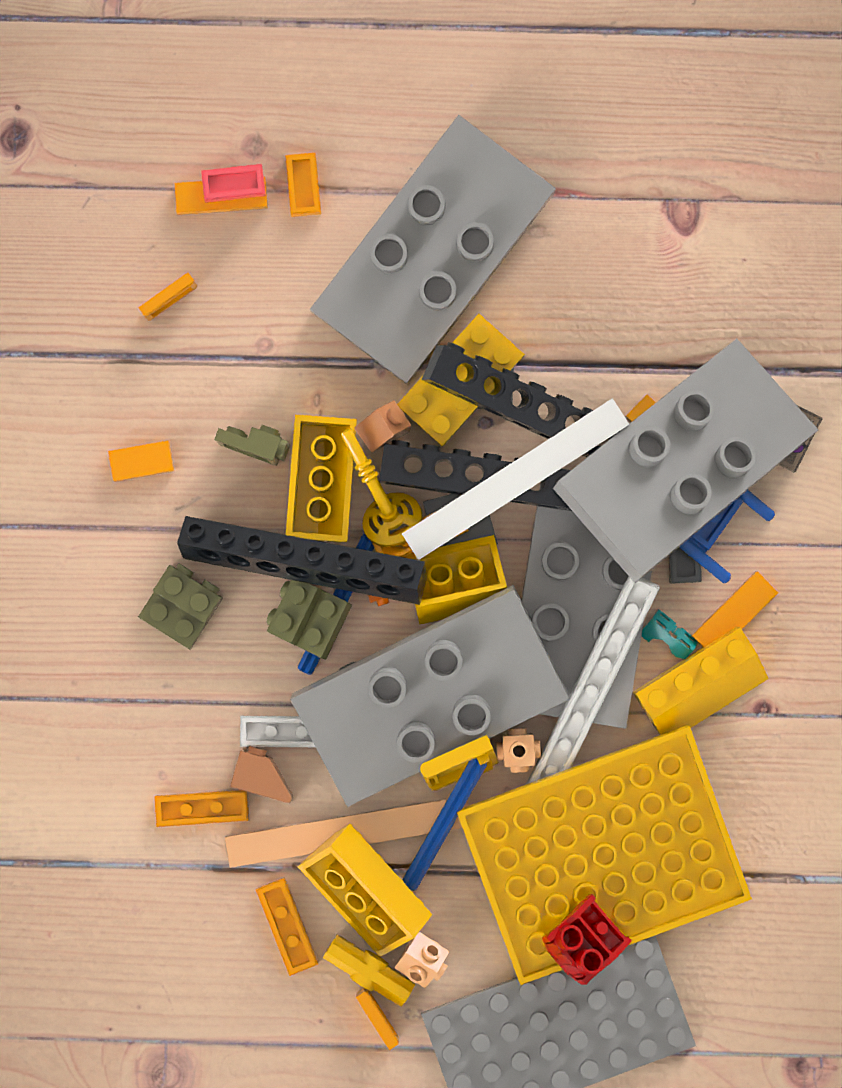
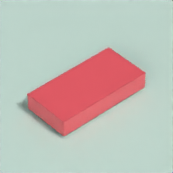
M262 164L201 171L205 203L266 196Z

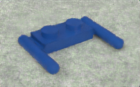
M749 490L679 547L722 583L729 582L731 574L707 555L706 552L710 550L743 502L766 521H771L775 516V512Z

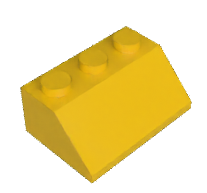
M494 535L438 547L420 559V561H425L427 581L420 605L415 604L419 625L443 620L507 588Z

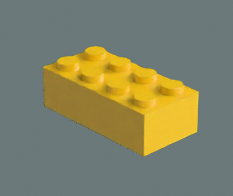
M480 313L452 342L464 348V354L473 359L477 355L493 362L491 367L498 371H502L503 368L512 370L525 355ZM462 364L456 370L457 378L460 381H464L467 377V369ZM422 377L397 404L405 414L442 447L478 408L474 404L422 381ZM490 377L484 382V389L488 394H491L494 390V382Z

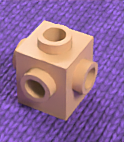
M527 728L508 729V734L502 735V742H496L497 760H503L504 767H510L511 773L529 772V766H535V759L541 758L540 740H534L533 733H527ZM517 745L525 748V753L521 757L513 754V748Z
M419 932L406 946L394 968L406 975L411 981L426 988L432 979L438 981L445 972L448 965L443 962L449 951Z

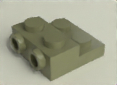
M261 425L260 429L252 427L249 437L244 431L228 426L226 431L218 428L214 439L222 447L275 466L278 465L279 460L285 461L290 448V444H288L287 440L280 437L281 434L278 433V430L265 425Z
M178 563L176 568L172 565L167 567L138 617L191 650L223 597L217 594L220 590L218 587L205 579L200 584L191 578L194 572Z
M294 580L286 581L280 590L282 600L278 608H274L268 614L267 625L269 627L267 632L326 660L352 604L309 583Z

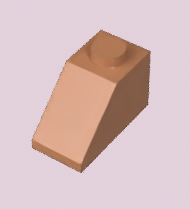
M393 400L376 409L354 428L371 453L384 447V444H389L392 440H397L409 433L411 424Z
M249 746L248 751L242 749L239 753L230 787L291 803L293 794L273 758L266 756L267 750Z

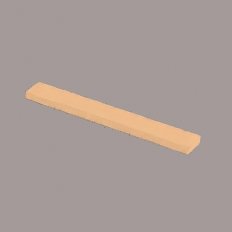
M448 799L225 836L229 866L231 868L312 854L329 837L348 824H351L368 844L425 835L431 830ZM468 800L465 803L464 807L469 806ZM457 817L451 830L462 828L459 817Z

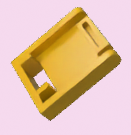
M485 735L424 762L420 766V771L428 787L432 791H438L458 782L470 760L477 758L480 765L487 763L483 774L493 770V766L499 762L488 736Z

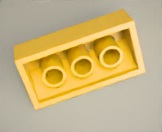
M295 414L286 535L320 542H347L354 460L340 434L351 428L356 437L354 427H356L357 419Z
M735 627L632 693L658 734L662 735L686 725L692 728L769 678L757 652L741 627Z
M351 824L334 833L298 866L304 875L379 957L414 939L433 915Z

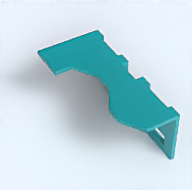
M659 609L642 629L641 637L648 642L652 639L663 640L669 645L671 653L678 658L686 659L698 644L691 634L683 628H677L676 622ZM656 620H657L658 622H660L663 626H665L666 629H664L661 625H659V624L656 622ZM669 631H671L672 633H674V635H676L677 637H676V638H673V637L669 634ZM680 640L686 643L690 648L685 646Z

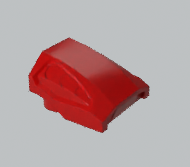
M593 894L583 899L560 924L542 937L547 952L567 975L581 985H587L632 942L629 936H624L598 906Z

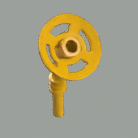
M352 429L345 430L340 435L356 463L354 468L356 471L359 470V477L363 476L361 479L362 483L367 484L375 499L363 516V530L367 538L374 544L383 547H394L407 542L402 533L422 521L420 505L413 497L404 493L386 494L377 478L379 475L378 471H373L375 466L370 465L372 460L367 459ZM404 501L411 505L413 515H409V511L403 503ZM398 506L403 509V514L399 513ZM378 517H381L384 522L383 525L378 523ZM370 519H373L375 527L379 530L378 534L371 529ZM403 523L408 526L401 533L389 536V530L396 529Z

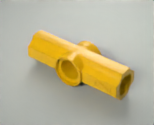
M336 934L323 956L325 960L348 973L349 977L369 991L375 990L401 1007L415 986V982L389 967L388 962L369 950L364 951L338 934Z

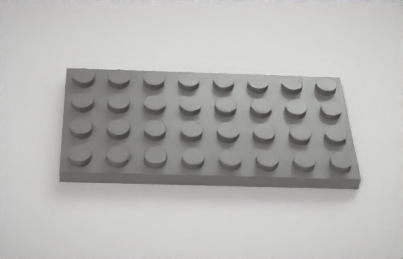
M656 936L628 945L610 965L599 972L587 985H581L567 975L564 970L520 985L518 977L421 1012L448 1088H584L696 1046Z

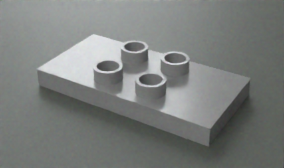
M458 115L310 308L311 312L408 385L434 352L435 347L444 339L552 198L556 188Z
M735 339L632 421L630 425L622 429L558 480L553 489L636 583L809 440L818 429L742 343Z
M541 481L539 490L544 487V481ZM537 506L521 601L570 696L629 575L573 511ZM652 570L642 578L650 581ZM643 623L593 721L595 724L625 729L627 727ZM567 701L540 714L559 717Z
M514 585L292 693L290 700L345 804L349 807L421 772L420 766L424 762L485 735L491 738L570 698Z

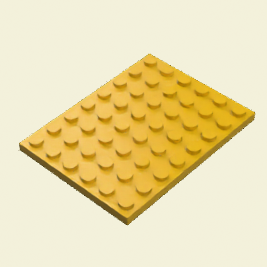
M689 725L464 807L457 812L520 985L563 970L547 952L542 937L560 924L590 894L595 896V902L620 932L626 937L629 936L632 940L629 945L752 900Z

